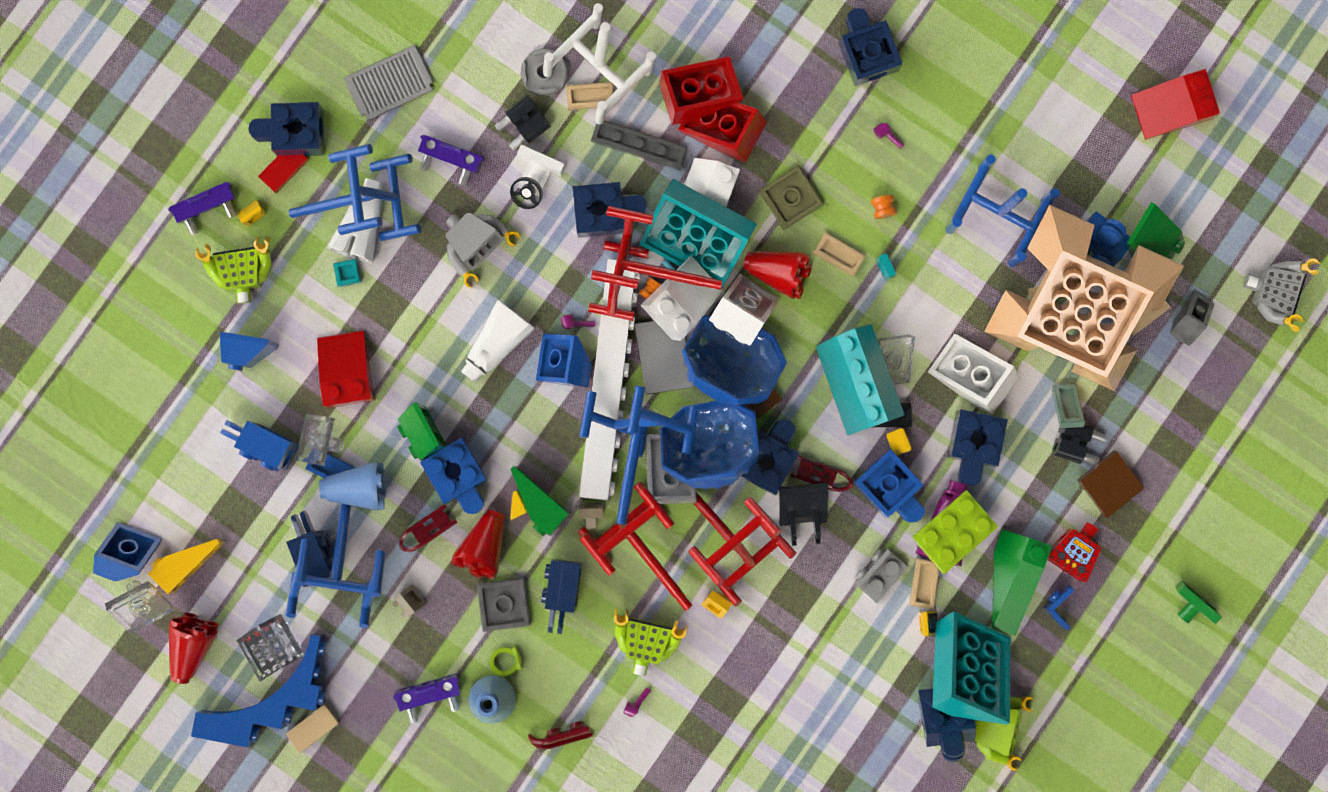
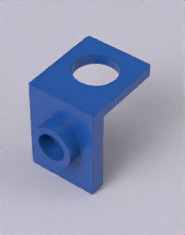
M1065 586L1061 591L1058 589L1053 592L1048 598L1050 602L1043 607L1060 627L1065 630H1069L1070 626L1054 610L1075 591L1071 586Z

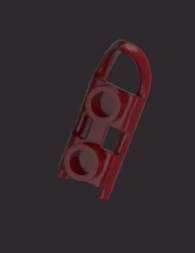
M801 455L797 457V459L801 460L797 473L791 472L790 477L811 484L827 483L828 490L835 492H844L854 486L852 478L843 470ZM814 466L822 467L823 471L814 469ZM837 473L849 481L848 486L841 488L833 487ZM814 475L820 477V480L816 481L810 479V477Z
M443 504L409 527L401 535L399 547L404 552L416 551L458 522L456 519L451 522L444 512L447 506ZM432 518L433 522L428 526L423 524ZM438 527L439 531L431 535L430 531ZM412 532L419 544L406 548L403 545V541Z
M583 721L570 724V730L561 732L560 728L550 729L546 732L547 738L538 739L533 737L532 734H528L531 744L543 750L593 737L589 726L585 727Z

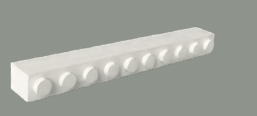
M608 259L607 273H614L617 260ZM624 270L623 276L640 280L639 273ZM606 282L602 303L605 306L608 304L610 284ZM620 286L617 308L631 311L632 307H636L638 293L634 292V288ZM601 315L592 391L597 393L594 412L615 420L623 419L624 411L619 409L620 401H625L627 387H622L623 377L628 378L629 363H625L626 354H631L632 340L628 339L629 330H634L635 316L633 321ZM591 422L589 438H586L579 497L609 500V496H614L615 482L611 481L612 472H617L618 458H614L615 448L619 449L621 434H617V430Z

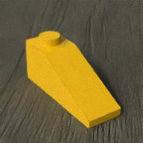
M215 539L165 556L164 558L160 556L151 564L153 569L148 575L167 594H173L225 541L223 539Z

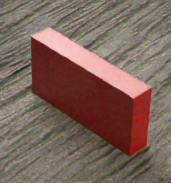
M278 155L258 177L277 194L309 160L304 155Z

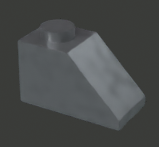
M1194 291L1174 320L1170 334L1177 341L1190 346L1207 328L1214 303Z

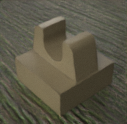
M579 503V518H586V529H596V518H603V503Z
M411 585L394 598L393 606L397 607L400 605L404 610L401 616L405 618L417 612L427 602L415 587Z

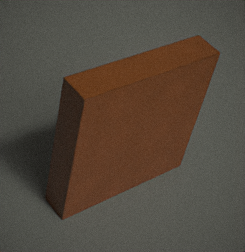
M1114 450L1077 479L1087 495L1106 518L1110 517L1144 489L1119 453Z

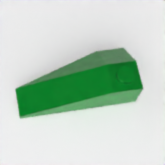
M1003 529L1000 530L993 551L992 628L1016 636L1044 571L1052 548L1051 545Z

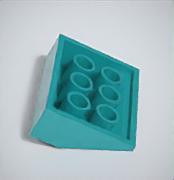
M672 179L655 209L652 225L648 224L639 244L678 266H681L692 256L711 278L722 280V289L757 224L681 182Z
M872 324L854 328L816 346L847 436L904 416Z
M955 611L937 621L935 628L932 708L954 717L1009 724L1011 637Z

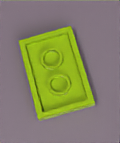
M966 490L911 538L941 573L946 574L998 528V525Z

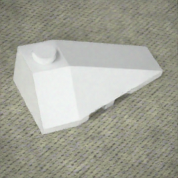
M694 158L686 180V186L727 207L740 169L718 161Z

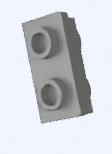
M885 548L883 551L879 549L871 558L873 563L868 568L863 567L855 576L857 581L854 584L875 603H878L908 568L888 548Z

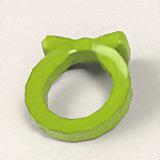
M513 646L512 649L501 647L490 656V667L496 675L508 676L516 669L518 671L523 669L518 646ZM505 652L514 655L516 663L507 671L499 670L495 666V658L499 653Z

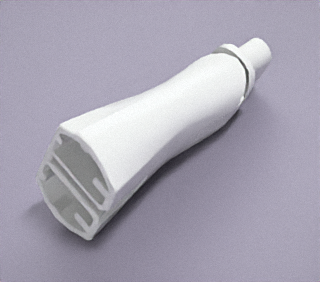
M365 178L363 186L382 190L383 183ZM373 199L362 202L364 220L380 217L382 200ZM349 205L340 225L354 222L352 205ZM378 227L340 235L337 228L327 249L353 259L372 263Z
M497 300L482 331L474 342L467 356L468 359L465 360L467 364L461 372L476 383L482 375L486 376L536 328L504 303Z

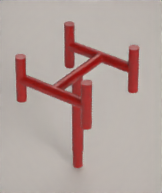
M608 206L607 216L625 219L621 244L606 240L604 242L603 250L618 253L614 273L592 270L591 274L592 280L610 283L608 304L605 306L590 302L588 312L633 321L635 312L617 308L620 286L637 289L639 279L623 276L624 270L721 290L722 280L627 260L628 255L647 259L649 249L631 246L634 221L652 225L654 215Z
M640 481L634 486V489L644 502L628 514L626 525L615 524L596 540L586 527L583 526L577 531L581 536L579 540L606 574L610 576L616 569L611 564L613 561L607 553L627 538L670 594L687 611L693 606L692 603L635 532L654 515L657 516L666 529L675 524Z
M696 492V503H693V505L723 537L726 543L707 559L696 546L691 547L688 553L736 607L742 602V599L731 588L777 547L789 559H792L797 552L780 535L781 529L752 497H749L744 504L756 517L734 534ZM761 526L771 540L752 556L742 544V541ZM734 550L745 563L727 579H724L714 566Z

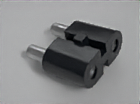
M527 94L505 111L507 116L495 125L499 132L510 123L516 126L520 135L509 143L512 150H515L525 141L530 144L551 128L550 123Z
M1086 422L1084 427H1059V436L1055 439L1052 448L1053 455L1077 464L1086 461L1096 465L1099 462V457L1087 453L1088 447L1086 446L1091 441V438L1104 443L1107 435L1094 431V426Z

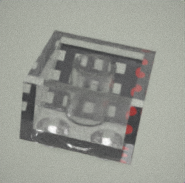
M281 614L259 624L236 640L260 682L304 656L299 642L295 640L290 631L289 624Z

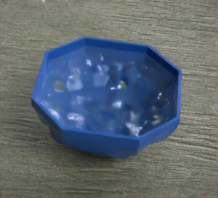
M711 316L702 317L682 350L684 365L688 369L687 377L689 382L706 395L727 407L758 404L768 399L787 364L775 335L761 328L752 344L748 345L737 341L729 332L716 328L714 323L709 321Z
M717 401L683 406L671 418L685 424L687 423L689 407L699 408L692 453H682L684 433L662 426L660 428L663 470L673 478L692 488L703 489L711 487L719 489L725 485H732L743 474L748 473L752 465L757 462L759 455L755 412L743 405L727 407Z

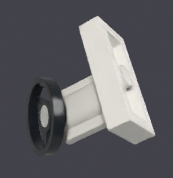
M521 145L517 152L518 157L529 163L523 176L516 179L511 185L510 196L513 202L520 208L533 209L542 201L543 188L550 173L552 172L562 177L566 168L564 163ZM520 182L518 185L520 190L514 191L515 184ZM521 195L526 200L530 199L534 205L522 204L515 196Z

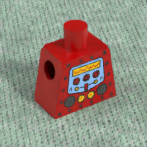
M1086 522L1080 532L1075 529H1067L1052 545L1047 560L1079 582L1086 583L1101 551V547L1092 541L1099 529Z

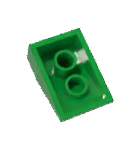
M1151 202L1127 241V246L1131 258L1140 245L1172 260L1176 253L1180 254L1185 241L1182 231L1155 203Z
M415 402L398 418L400 424L397 428L403 438L407 437L411 446L408 448L414 459L419 458L420 461H423L447 447L426 406Z
M513 466L510 470L529 517L535 523L532 527L542 536L546 534L552 536L570 516V513L518 467Z

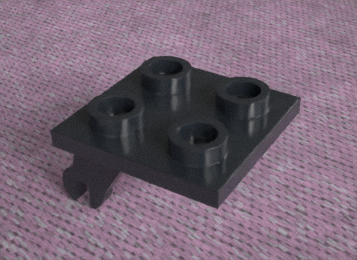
M827 483L779 487V525H789L792 546H797L795 523L813 522L815 543L821 544L819 523H827Z

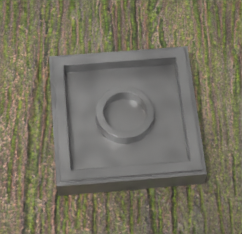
M525 577L477 584L483 632L531 625Z

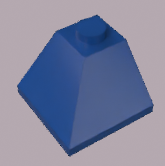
M220 332L221 362L228 364V369L242 371L243 367L251 368L277 350L279 346L278 343L269 339Z
M543 334L536 381L588 388L592 364L579 337L575 335Z
M117 522L94 554L93 574L115 582L139 575L160 545L162 539Z

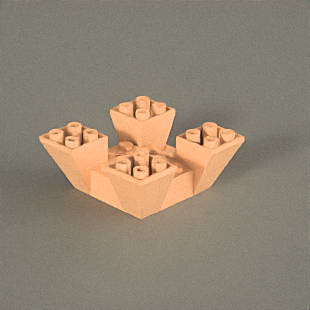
M1049 205L1027 247L1048 269L1031 301L1005 290L984 332L1027 352L1038 347L1074 362L1071 372L1115 391L1137 352L1136 348L1126 344L1142 314L1161 309L1184 265L1139 245L1125 271L1119 270L1087 255L1094 224ZM1095 285L1102 287V290L1098 293L1089 291ZM1059 297H1066L1068 299L1064 304H1059L1055 300ZM1082 307L1091 309L1087 314H1080L1078 312ZM1105 317L1113 319L1109 324H1102L1100 322ZM1071 328L1079 330L1075 335L1066 333Z

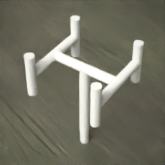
M597 3L594 5L593 14L553 54L550 52L545 54L543 75L550 77L553 67L572 48L577 50L618 88L606 101L598 102L595 122L600 125L604 123L605 115L644 75H651L656 54L652 51L648 52L645 62L626 81L621 79L605 64L610 25L607 22L601 24L603 6ZM600 27L596 52L594 54L580 40L592 28L598 29Z

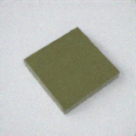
M799 165L758 190L783 231L824 205Z

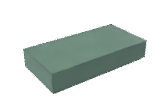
M1077 384L1053 385L1052 394L1059 427H1084L1085 419Z

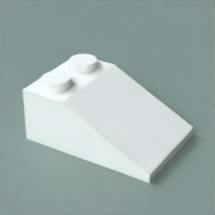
M692 256L677 269L678 271L711 278ZM667 279L641 304V307L672 340L681 341L699 323L723 290Z
M739 274L722 297L709 321L713 322L716 328L732 334L737 341L751 345L780 298Z
M957 334L953 335L928 371L929 374L968 402L990 415H993L1019 378L1014 366Z

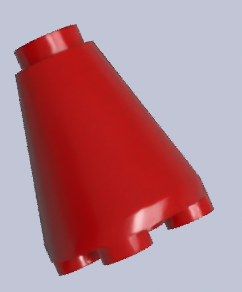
M749 251L745 257L743 269L788 298L801 299L804 291V286L802 285L804 279L809 278L812 265L809 264L810 255L804 252Z
M487 510L486 514L482 515L455 550L450 563L459 568L466 567L470 569L469 574L475 577L483 578L485 576L495 579L499 569L505 516L496 511Z
M189 612L184 613L183 617H176L170 620L169 673L171 674L170 679L173 682L188 684L190 679L194 677L217 637L218 623L198 619L196 614Z

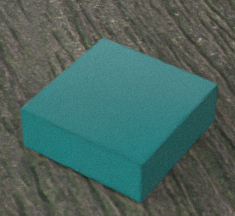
M887 253L880 255L876 259V263L884 280L887 281L893 278L896 272Z
M357 259L333 263L337 287L362 283Z

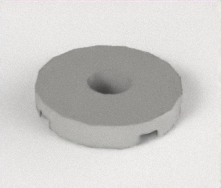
M542 48L532 51L521 65L520 74L523 84L530 92L537 96L556 94L567 81L568 70L563 58L553 67L550 77L541 78L538 76V70L544 66L545 54L548 52L553 54L555 52L551 49Z

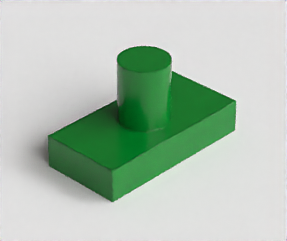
M1183 581L1175 587L1177 592L1188 601L1178 613V616L1189 624L1199 612L1203 613L1214 624L1222 618L1217 609Z

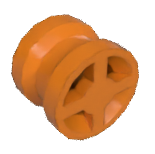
M884 195L871 200V205L875 208L874 219H883L898 214L897 209L893 205L894 195Z
M648 278L645 288L640 289L638 292L645 300L661 286L652 278Z

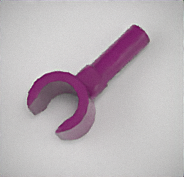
M881 123L873 129L879 139L887 136L899 149L904 146L893 135L888 124Z
M573 314L565 315L561 318L562 327L566 330L575 327H595V321H574Z
M646 687L635 704L628 701L623 714L634 717L651 690Z

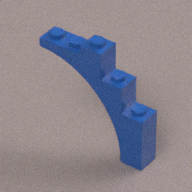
M315 633L310 636L308 647L296 671L269 698L240 710H200L196 712L191 737L248 748L258 741L260 728L257 725L283 729L287 724H290L293 717V709H290L291 706L309 710L319 709L320 705H324L327 693L323 691L324 684L315 683L316 679L319 680L322 671V665H319L320 656H324L327 642L324 641L325 635Z

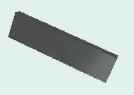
M605 120L603 124L599 125L596 123L591 138L593 143L677 170H681L688 149L686 146Z

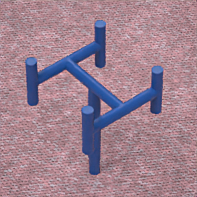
M371 144L330 153L328 157L331 163L347 160L351 194L289 209V216L296 218L352 205L354 222L338 226V233L345 235L382 226V219L380 217L364 220L362 202L380 199L391 202L395 228L379 232L378 237L380 241L421 233L422 228L420 224L404 227L396 166L412 163L413 158L411 154H405L370 163L369 167L372 172L387 169L389 192L360 186L356 157L372 154L373 147Z
M990 154L978 166L974 179L951 222L946 226L945 231L947 234H952L962 225V219L972 201L1027 231L1014 256L1008 260L1009 267L1013 268L1026 259L1027 247L1049 205H1052L1053 201L1059 197L1060 192L1058 189H1052L1041 198V205L1032 222L1011 211L1027 196L1026 189H1019L1002 205L978 194L977 191L990 167L996 161L995 156Z
M635 386L630 418L615 420L594 412L597 393L587 391L579 437L589 438L591 422L631 435L616 524L626 525L638 457H643L647 428L665 426L684 433L682 453L691 454L699 408L689 407L687 423L685 424L643 408L645 388Z
M341 504L331 579L306 575L311 540H301L298 563L295 572L291 576L286 610L287 617H296L301 586L310 585L363 593L359 627H369L373 600L375 597L381 596L385 551L377 550L375 552L374 569L369 583L364 584L341 580L351 505Z

